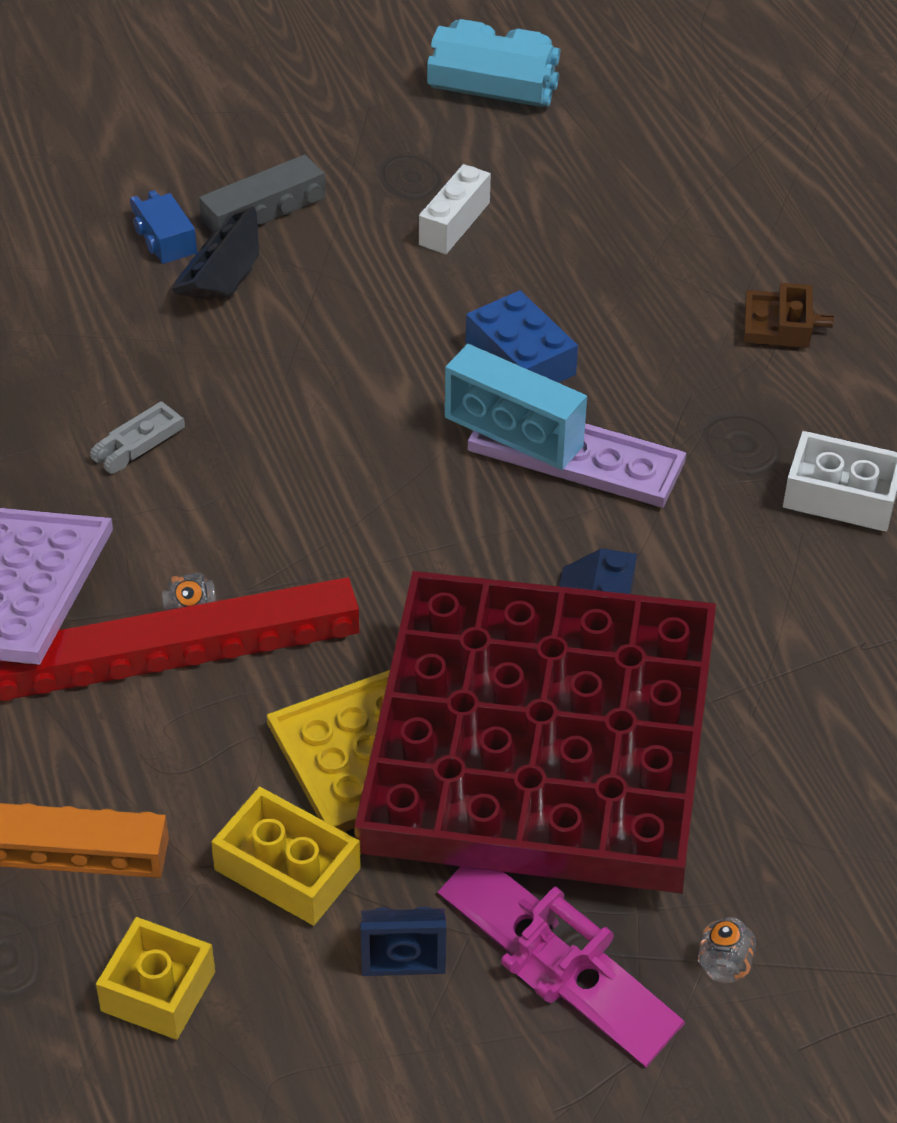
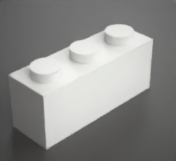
M463 164L420 213L419 245L447 254L490 203L491 173Z

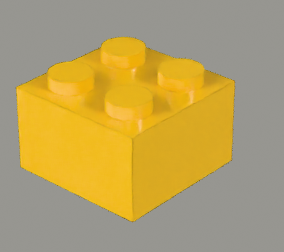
M136 917L96 983L101 1012L178 1040L215 974L212 944Z

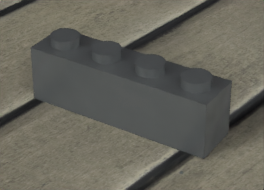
M304 154L200 196L201 222L213 234L221 227L230 213L253 206L257 212V226L326 198L325 173Z

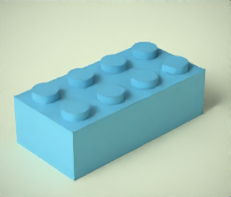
M467 344L445 367V418L560 470H563L583 447L587 395L470 344Z

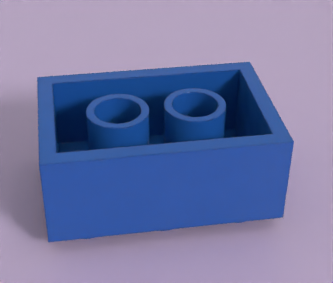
M521 290L466 314V344L473 345L557 383L576 375L578 345Z

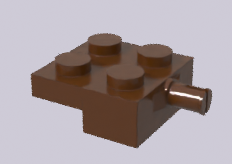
M780 283L779 292L746 290L744 343L809 348L813 327L833 329L834 315L815 314L813 310V285Z

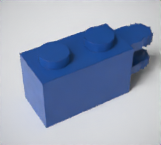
M156 190L148 192V200L141 201L138 196L130 197V205L136 216L133 218L136 232L139 236H144L149 252L151 254L155 253L162 264L197 253L195 228L171 193L159 196Z

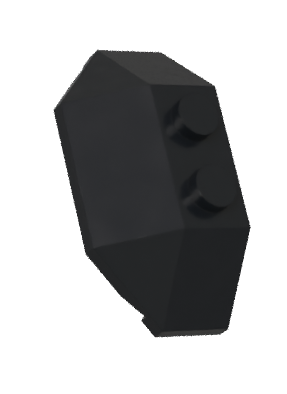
M253 206L232 212L226 217L221 227L210 236L172 284L171 289L175 294L209 300L219 296L226 298L236 292L238 289L237 284L244 276L251 272L252 264L259 256L257 212Z

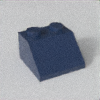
M601 548L563 567L559 586L632 594L637 554Z
M417 907L415 909L390 910L388 908L361 910L362 976L446 974L447 927L444 908Z

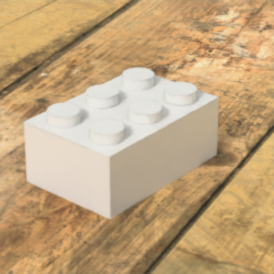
M802 431L787 480L783 508L887 532L897 496V452Z

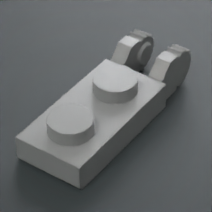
M160 401L110 432L109 436L102 439L99 443H96L91 448V459L97 463L103 461L104 469L110 474L118 473L119 470L121 471L127 466L130 460H134L185 428L184 418Z

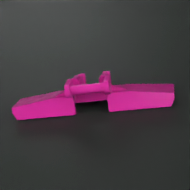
M461 866L438 891L441 897L508 952L502 957L501 964L511 973L517 974L535 990L536 994L547 1002L553 1003L562 997L645 1068L649 1066L673 1036L685 1025V1021L603 953L613 940V932L607 927L600 929L564 900V893L557 887L550 890L540 901L503 871ZM555 914L590 941L582 951L574 945L568 946L551 931L550 927L555 929L559 924ZM524 919H533L531 925L522 932V936H517L515 931L518 923ZM586 969H593L599 973L598 983L590 989H582L576 983L579 973Z

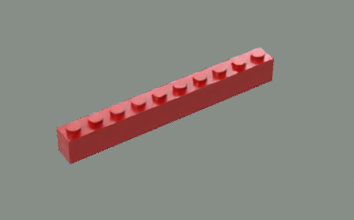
M346 577L58 630L40 664H24L0 660V701H9L14 698L46 694L67 688L82 687L99 682L124 679L136 675L162 672L168 669L199 665L221 659L236 658L253 653L268 652L285 647L306 645L312 642L360 634L358 604L350 579Z

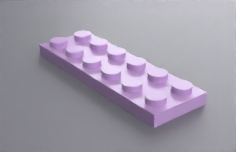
M586 423L584 445L563 470L476 431H473L468 440V451L664 508L686 460V452Z

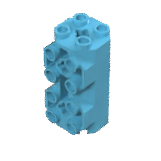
M459 19L452 22L449 27L438 26L433 36L431 47L435 49L433 56H429L427 63V84L431 85L432 88L544 108L545 106H550L552 90L557 89L559 73L555 72V66L559 63L561 49L554 47L547 35L535 31L515 29L509 31L505 37L496 36L495 30L489 25H485L482 22Z

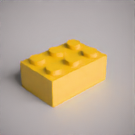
M260 786L211 841L215 871L315 926L360 870V840Z

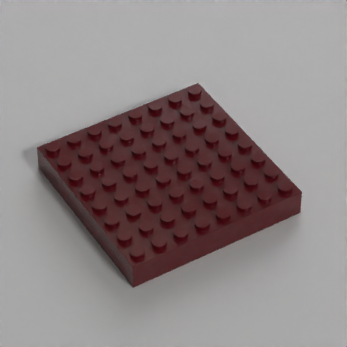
M412 571L354 827L356 839L360 840V854L683 894L714 636L716 603Z

